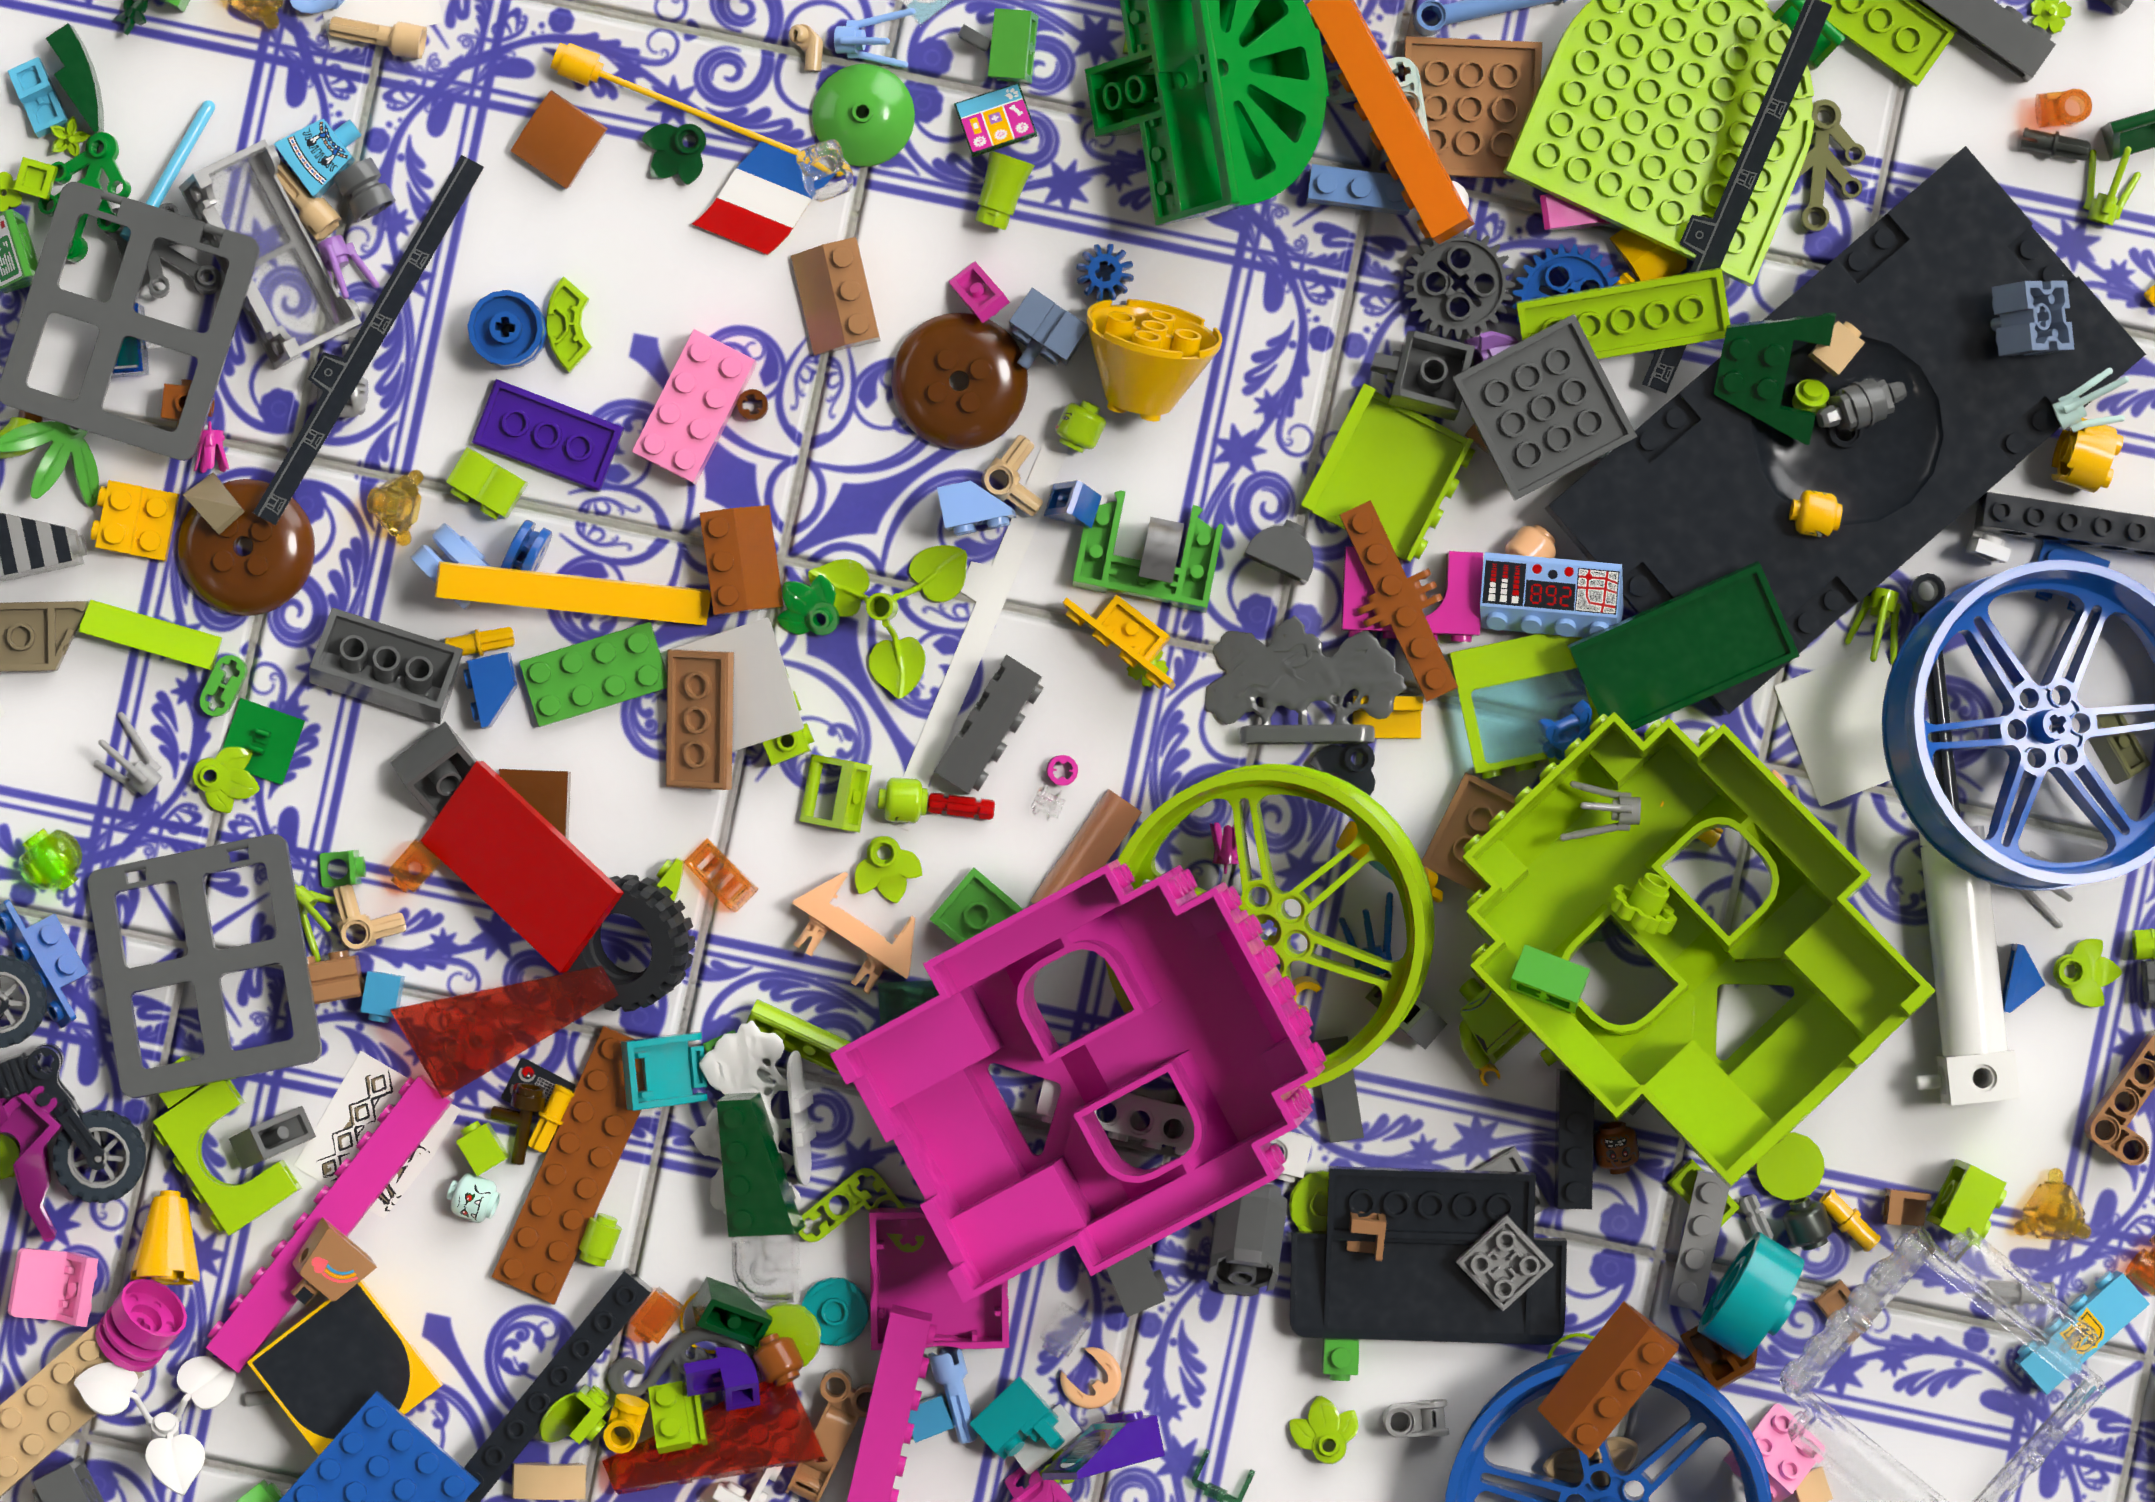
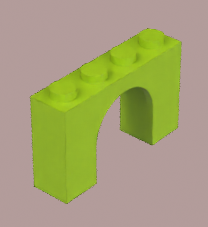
M231 1080L208 1084L153 1121L157 1127L153 1130L155 1136L164 1147L170 1146L176 1156L172 1159L176 1168L183 1176L189 1175L195 1184L191 1187L194 1195L201 1204L207 1202L214 1213L210 1216L212 1222L221 1233L226 1231L228 1236L236 1233L302 1189L284 1160L277 1162L252 1180L243 1184L222 1182L214 1177L205 1166L202 1157V1143L207 1131L217 1121L246 1103Z

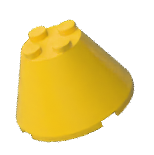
M1111 299L1094 303L1087 311L1086 322L1104 395L1108 401L1107 408L1117 413H1125L1127 411L1140 414L1142 419L1147 421H1160L1161 415L1169 413L1220 350L1222 334L1217 328H1213V331L1204 326L1205 319L1200 316L1162 303L1138 299H1127L1126 305H1111Z

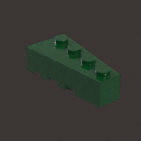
M761 1093L726 1094L717 1101L728 1237L795 1235L805 1227L802 1215L798 1213L794 1201L796 1197L792 1185L789 1186L783 1168L785 1164L781 1153H778L773 1138L774 1132Z

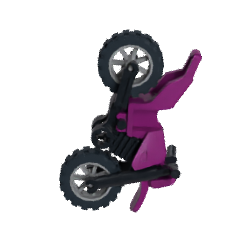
M0 955V976L9 977L16 981L6 992L2 991L0 981V1020L5 1014L11 1024L3 1027L0 1026V1048L19 1044L31 1036L41 1024L47 1009V991L42 983L41 976L31 968L32 966L29 963L10 955ZM20 985L26 1001L13 1000V997L9 995ZM10 1006L25 1007L22 1016L17 1021L8 1009ZM52 1043L39 1045L28 1056L23 1052L0 1060V1133H10L19 1141L21 1151L13 1167L25 1211H28L42 1239L46 1242L52 1241L57 1234V1230L43 1204L52 1180L48 1142L61 1126L64 1128L59 1133L53 1148V1168L56 1171L59 1183L62 1186L64 1185L68 1190L67 1192L74 1197L81 1198L85 1202L107 1203L123 1197L139 1181L146 1164L145 1142H143L140 1130L131 1123V1120L110 1110H92L83 1113L73 1094L60 1079V1069L64 1062V1055L62 1050ZM40 1053L45 1057L52 1055L54 1061L51 1063V1070L47 1065L40 1067L38 1061L41 1059ZM100 1131L108 1132L114 1135L115 1138L107 1145L100 1137ZM120 1141L124 1147L125 1156L111 1155L109 1150ZM77 1146L86 1158L74 1162V1151ZM108 1160L125 1162L117 1176L108 1165ZM88 1164L92 1169L89 1179L83 1176L77 1167ZM104 1168L110 1180L94 1181L97 1170Z

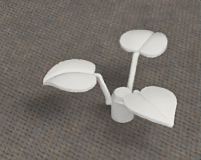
M200 1356L186 1361L177 1374L178 1388L186 1393L180 1402L177 1412L174 1415L162 1412L154 1418L151 1417L138 1394L132 1392L138 1384L137 1374L134 1371H128L119 1367L113 1362L101 1363L88 1368L75 1379L74 1386L79 1391L85 1404L94 1412L104 1416L122 1413L127 1409L130 1399H132L145 1418L146 1425L151 1427L152 1441L146 1449L148 1468L164 1486L184 1496L191 1483L200 1473L205 1461V1451L202 1444L191 1435H179V1422L182 1420L184 1409L190 1399L201 1410L213 1409L227 1399L233 1389L236 1371L221 1359L215 1357Z

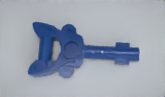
M1585 700L1579 701L1572 709V714L1553 722L1551 719H1540L1538 721L1542 735L1548 740L1542 748L1543 753L1547 757L1553 758L1555 756L1558 760H1564L1566 758L1564 751L1577 738L1584 741L1591 734L1589 726L1592 709Z

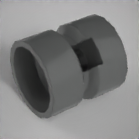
M367 158L353 164L333 179L342 196L351 198L348 206L357 222L382 212L396 201L386 183L378 182L381 173L372 158Z

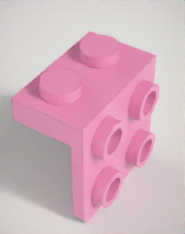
M21 1248L17 1252L8 1314L19 1318L57 1320L74 1326L87 1327L88 1317L92 1309L91 1300L94 1282L97 1278L98 1259L76 1252Z
M1780 1404L1771 1406L1752 1431L1768 1472L1772 1502H1781L1793 1494L1824 1453L1825 1446ZM1731 1449L1723 1460L1731 1467L1735 1475L1742 1478L1738 1463Z

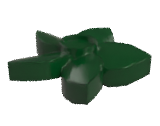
M125 0L123 3L125 11L114 18L117 22L124 24L123 33L127 36L132 31L135 23L138 25L146 23L143 13L147 10L148 0Z

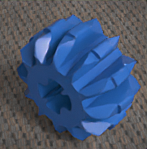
M1099 244L1094 245L1096 257L1094 258L1085 251L1082 257L1089 265L1080 263L1076 266V270L1088 273L1077 278V283L1085 284L1090 282L1084 290V294L1089 296L1094 289H1097L1096 301L1098 302L1103 299V291H1108L1109 299L1112 301L1116 300L1115 288L1121 293L1126 294L1128 289L1120 281L1133 282L1134 279L1133 275L1122 273V271L1133 267L1132 261L1120 264L1126 252L1121 250L1115 257L1112 256L1113 244H1108L1107 254H1102ZM1106 264L1107 269L1110 267L1114 269L1115 272L1110 274L1109 281H1103L1102 276L1098 279L1095 275L1100 272V265Z

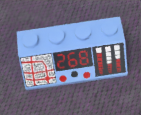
M1489 552L1484 554L1480 599L1481 628L1585 638L1622 620V564Z

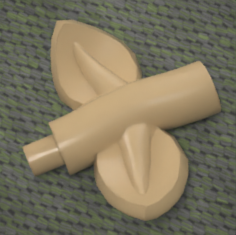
M1624 1437L1606 1438L1614 1466L1620 1471H1627L1635 1461L1638 1444ZM1577 1447L1563 1448L1554 1452L1542 1466L1543 1471L1550 1478L1577 1483L1584 1477ZM1599 1448L1590 1458V1461L1602 1459ZM1596 1471L1591 1475L1595 1485L1604 1487L1609 1484L1608 1474L1605 1471Z

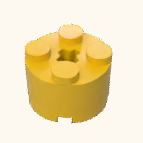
M2108 425L2083 428L2074 433L2071 428L2069 431L2063 429L2052 458L2051 466L2057 468V474H2051L2052 480L2092 493L2098 491L2100 487L2108 488L2114 473L2110 467L2114 455L2117 456L2121 451L2124 440L2123 436L2117 434L2116 428Z

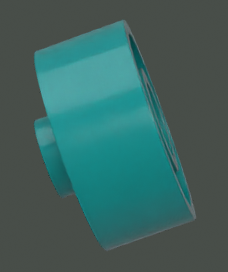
M1756 1232L1739 1251L1714 1290L1701 1316L1697 1329L1698 1332L1739 1358L1746 1359L1758 1347L1767 1333L1772 1336L1776 1335L1789 1317L1797 1300V1296L1793 1295L1792 1292L1802 1273L1804 1259L1761 1232Z

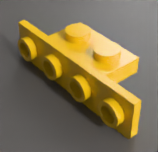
M1117 594L1096 620L1067 597L1062 603L1068 609L1065 615L1080 627L1084 623L1095 630L1092 636L1107 648L1110 644H1113L1121 651L1118 657L1132 668H1135L1137 664L1148 672L1144 677L1157 688L1161 689L1165 685L1170 690L1174 689L1176 686L1174 681L1151 663L1171 638L1166 632Z

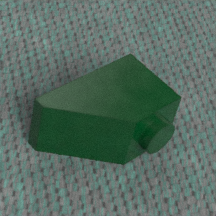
M710 1277L705 1278L691 1303L696 1326L754 1347H758L759 1341L764 1337L773 1321L772 1316L740 1289Z

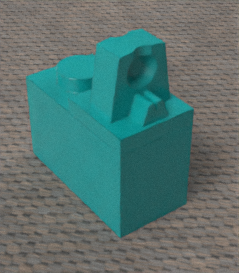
M1021 1377L1012 1382L969 1423L994 1453L1003 1459L1017 1454L1024 1447V1441L1028 1437L1036 1443L1043 1438L1054 1450H1057L1065 1442L1064 1438L1054 1428L1059 1422L1057 1420L1058 1415L1033 1387Z

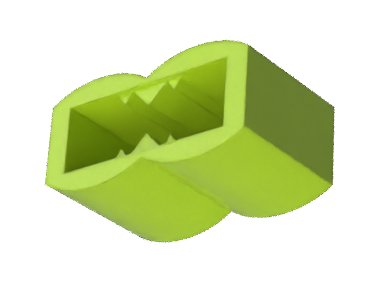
M466 447L446 483L453 486L450 493L467 503L470 498L475 499L482 504L479 510L495 520L500 515L505 518L509 517L528 485V482L469 447Z

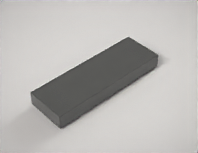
M1348 1036L1317 1040L1314 1043L1318 1042L1325 1056L1347 1044L1349 1040ZM1352 1069L1332 1081L1321 1084L1330 1143L1364 1138L1354 1071Z

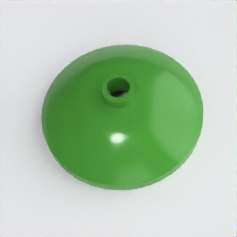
M856 64L838 70L822 84L814 100L812 119L819 142L831 156L848 165L871 167L889 161L905 147L913 131L915 109L907 87L895 74L876 65ZM859 107H867L869 109V115L866 118H859L856 115Z

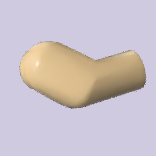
M797 24L792 26L789 31L790 40L806 53L804 70L821 72L822 38L808 25Z

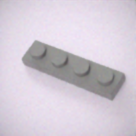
M1703 1170L1697 1171L1667 1302L1670 1305L1700 1312L1703 1306L1729 1192V1187L1715 1173Z

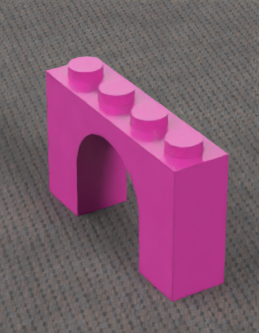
M1345 547L1341 630L1349 631L1348 637L1368 630L1369 632H1383V639H1396L1390 625L1380 628L1379 624L1375 623L1365 628L1363 621L1375 615L1372 610L1359 615L1357 609L1369 604L1366 597L1375 592L1354 547ZM1447 552L1446 585L1443 600L1435 611L1425 616L1436 641L1438 635H1451L1452 642H1472V636L1480 635L1483 553Z

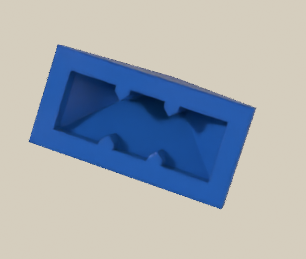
M2013 943L2002 990L2004 1012L2009 1013L2045 986L2025 946Z

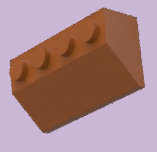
M1623 1301L1538 1406L1537 1410L1564 1438L1591 1458L1677 1352L1679 1344L1626 1301Z

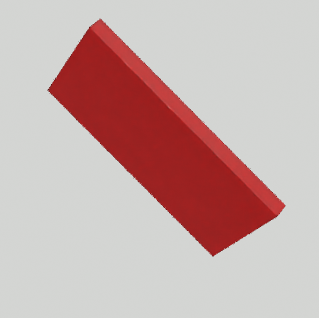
M476 761L420 840L560 973H565L569 970L624 894L612 880L484 761Z

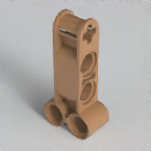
M832 1369L824 1375L820 1384V1392L823 1398L828 1401V1404L785 1493L788 1494L791 1491L811 1502H819L859 1417L866 1418L868 1409L862 1408L857 1398L863 1392L872 1393L873 1384H862L857 1389L852 1388L850 1375L842 1369ZM833 1377L841 1378L845 1383L846 1389L841 1394H832L827 1388V1381Z

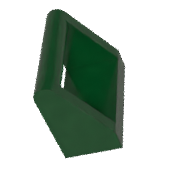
M2155 109L2109 122L2101 128L2110 161L2122 158L2127 146L2132 149L2130 155L2155 148Z

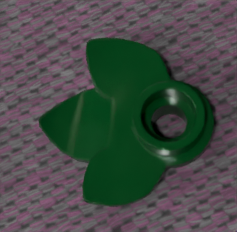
M664 123L651 128L642 137L643 142L656 150L650 167V175L653 178L666 179L679 174L682 181L689 185L700 176L703 169L701 153L706 147V136L700 127L694 124H684L677 128ZM689 135L694 136L696 139L695 145L690 148L683 145L684 138Z

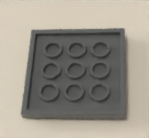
M1575 314L1451 377L1514 501L1637 437Z

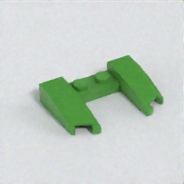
M1120 490L1115 492L1116 501L1099 505L1092 528H1083L1072 587L1106 593V591L1172 603L1173 607L1206 613L1224 525L1220 523L1214 530L1198 518L1203 509L1193 505L1180 568L1175 567L1173 582L1169 583L1138 576L1142 560L1113 555L1126 491Z

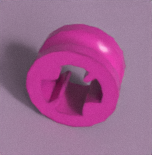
M1058 755L1052 758L1046 769L1050 781L1061 786L1072 783L1078 774V766L1075 760L1066 755ZM1059 761L1061 764L1070 763L1072 769L1068 771L1072 773L1068 779L1063 776L1057 779L1054 776L1053 771H1057V769L1053 768L1056 762Z

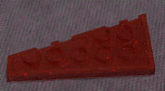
M602 965L559 975L390 1009L443 1099L619 994Z
M763 1381L759 1383L760 1405L726 1411L723 1401L703 1411L708 1445H702L701 1443L692 1445L693 1448L659 1454L654 1435L636 1444L629 1452L617 1453L602 1462L614 1491L619 1495L656 1489L659 1485L677 1482L681 1485L693 1483L692 1480L719 1479L763 1472L765 1468L778 1466L787 1468L798 1466V1463L815 1461L819 1463L828 1460L794 1382L775 1387L774 1383Z

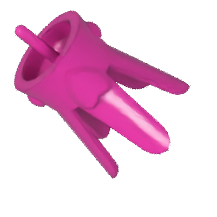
M211 421L208 422V430H203L194 466V471H196L200 460L201 473H205L207 469L214 467L215 455L219 470L221 472H225L226 469L229 470L223 447V441L225 440L224 431L212 430Z
M1215 822L1213 826L1210 823L1214 845L1212 863L1224 864V874H1227V864H1239L1234 825L1233 827L1226 825L1222 836L1221 825Z

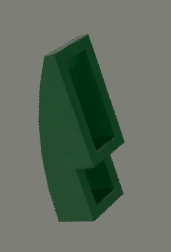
M67 23L46 38L65 66L56 72L54 76L90 128L95 133L103 132L104 109L96 71L88 51L75 28Z

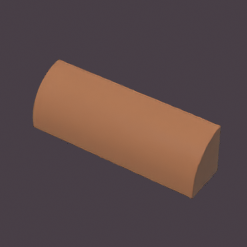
M1108 789L1030 901L1035 904L1105 866L1142 812Z

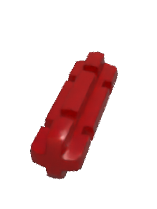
M930 793L928 811L942 814V811H947V815L974 818V815H979V819L991 820L994 817L995 801L981 798V802H979L974 797L949 795L948 798H945L944 794Z

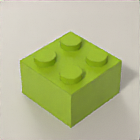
M1956 1159L1925 1220L1962 1239L1977 1244L1978 1240H1983L1990 1230L1991 1221H1989V1218L1994 1208L1999 1209L2005 1200L2007 1191L2004 1188L2007 1182L1969 1163Z

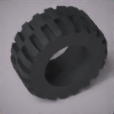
M626 875L623 878L614 876L609 879L624 894L608 916L613 913L627 915L642 925L649 936L652 947L649 966L642 972H629L616 966L607 957L602 947L601 924L564 975L566 978L571 976L576 983L572 987L578 994L585 991L589 995L587 1001L597 1005L600 1002H604L606 1010L616 1011L622 1007L624 1012L635 1011L639 1007L645 1008L654 1004L681 983L686 976L685 970L691 966L693 961V955L689 954V951L695 947V937L689 936L688 930L693 928L691 918H684L681 912L685 909V906L681 900L675 903L670 898L673 894L666 886L661 889L656 888V880L648 877L639 881L637 875Z

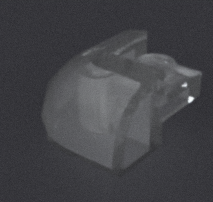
M800 1235L731 1237L733 1278L737 1287L753 1301L762 1303H801Z

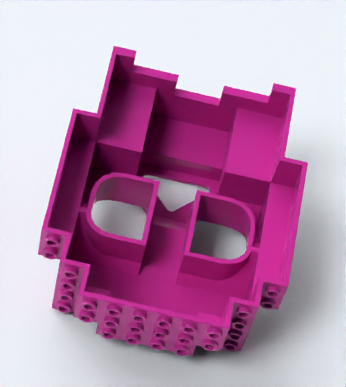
M1118 859L923 963L939 993L938 996L830 1054L845 1084L848 1085L854 1082L885 1142L894 1140L923 1194L925 1201L920 1204V1207L953 1266L947 1273L963 1303L1073 1245L1090 1276H1093L1277 1179L1285 1170L1282 1164L1286 1160L1280 1147L1276 1143L1272 1145L1270 1142L1297 1128L1313 1111L1310 1106L1314 1103L1313 1098L1307 1087L1302 1084L1317 1077L1325 1069L1323 1062L1326 1061V1056L1318 1042L1312 1044L1309 1036L1312 1034L1310 1027L1313 1026L1312 1019L1304 1007L1299 1009L1293 998V996L1297 995L1296 990L1288 976L1282 978L1276 966L1280 964V961L1271 945L1266 947L1259 934L1263 933V929L1254 914L1249 916L1246 909L1240 911L1238 906L1242 905V901L1233 886L1228 888L1224 881L1197 896L1194 889L1198 886L1189 869L1183 870L1181 865H1178L1134 889L1131 883L1135 882L1132 872L1126 863L1121 865ZM1080 949L1094 951L1103 957L1113 969L1133 1009L1059 1047L1037 1006L1034 997V981L1038 972L1044 966L1060 957ZM990 1064L1003 1065L1057 1082L1060 1085L1061 1092L1042 1154L1036 1155L1031 1151L989 1073ZM1168 1072L1193 1120V1143L1183 1156L1159 1167L1146 1170L1133 1167L1122 1160L1115 1151L1094 1111Z

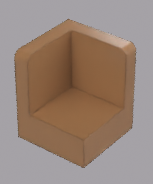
M1886 1188L1882 1222L1900 1226L1901 1224L1924 1226L1927 1201H1931L1932 1194Z
M1350 1212V1232L1376 1235L1375 1242L1347 1241V1250L1351 1252L1373 1253L1375 1261H1382L1386 1232L1385 1214L1372 1213L1367 1217H1358L1357 1213Z

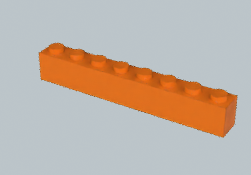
M1312 0L1306 5L1311 12L1310 16L1315 28L1319 29V33H1322L1327 42L1322 46L1323 50L1332 64L1336 61L1339 64L1342 73L1338 74V77L1348 93L1350 91L1354 92L1358 102L1353 105L1362 121L1369 120L1374 130L1369 135L1379 151L1384 149L1390 160L1385 162V165L1393 179L1397 180L1400 178L1405 190L1401 191V195L1410 210L1416 208L1421 219L1416 222L1426 239L1431 237L1436 243L1441 244L1475 224L1355 1Z

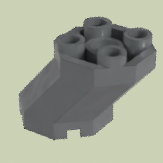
M1264 1185L1215 1211L1206 1281L1210 1284L1213 1283V1280L1218 1282V1289L1221 1292L1254 1296L1259 1294V1288L1267 1286L1266 1292L1275 1288L1279 1274V1261L1287 1212V1199L1281 1195L1282 1190L1277 1185Z

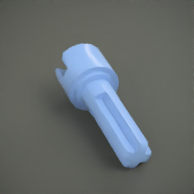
M955 1347L941 1348L940 1355H936L933 1352L928 1354L934 1380L944 1387L958 1441L961 1444L970 1443L976 1440L978 1435L969 1424L973 1420L963 1383V1379L968 1374L962 1349Z

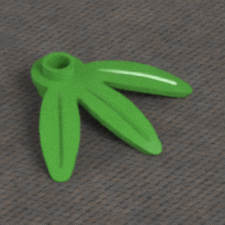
M46 421L20 426L0 437V452L24 451L52 442L40 460L34 474L30 489L32 498H40L54 485L62 474L71 454L74 475L81 496L89 507L96 505L99 492V476L92 451L84 439L88 431L79 428L75 430L71 426L57 421Z

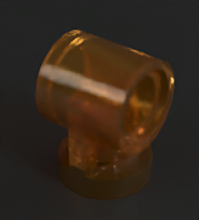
M2081 89L2036 94L2035 112L2039 128L2076 126L2089 117L2092 111L2091 98ZM2066 100H2075L2079 104L2080 113L2078 116H2071L2066 112Z
M2155 1234L2149 1240V1243L2154 1246L2149 1252L2144 1248L2141 1249L2131 1260L2124 1272V1275L2151 1296L2155 1295Z

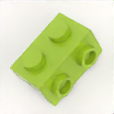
M585 1384L576 1394V1397L591 1409L569 1435L579 1445L585 1438L590 1442L607 1423L602 1417L612 1407L607 1402L609 1396L596 1385L590 1388Z

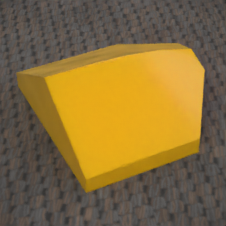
M1622 229L1609 238L1638 281L1677 275L1687 267L1686 257L1628 230Z

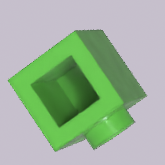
M1323 1338V1374H1330V1380L1350 1381V1375H1358L1359 1340Z

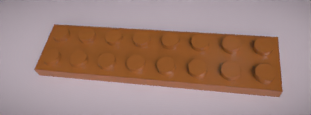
M603 1026L576 1086L575 1095L572 1097L561 1120L564 1123L559 1125L492 1275L497 1280L553 1305L557 1302L580 1250L579 1245L589 1218H593L598 1210L642 1111L627 1110L621 1041L636 1039L607 1026ZM642 1058L635 1059L638 1091L644 1090Z

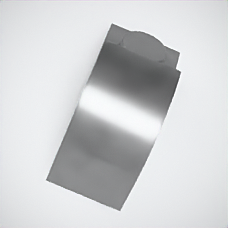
M1155 517L1150 518L1138 576L1169 583L1173 582L1184 523Z

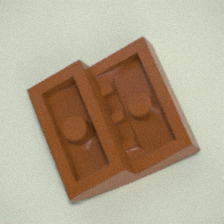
M551 90L527 123L512 147L511 152L568 189L573 184L587 159L594 153L608 128Z

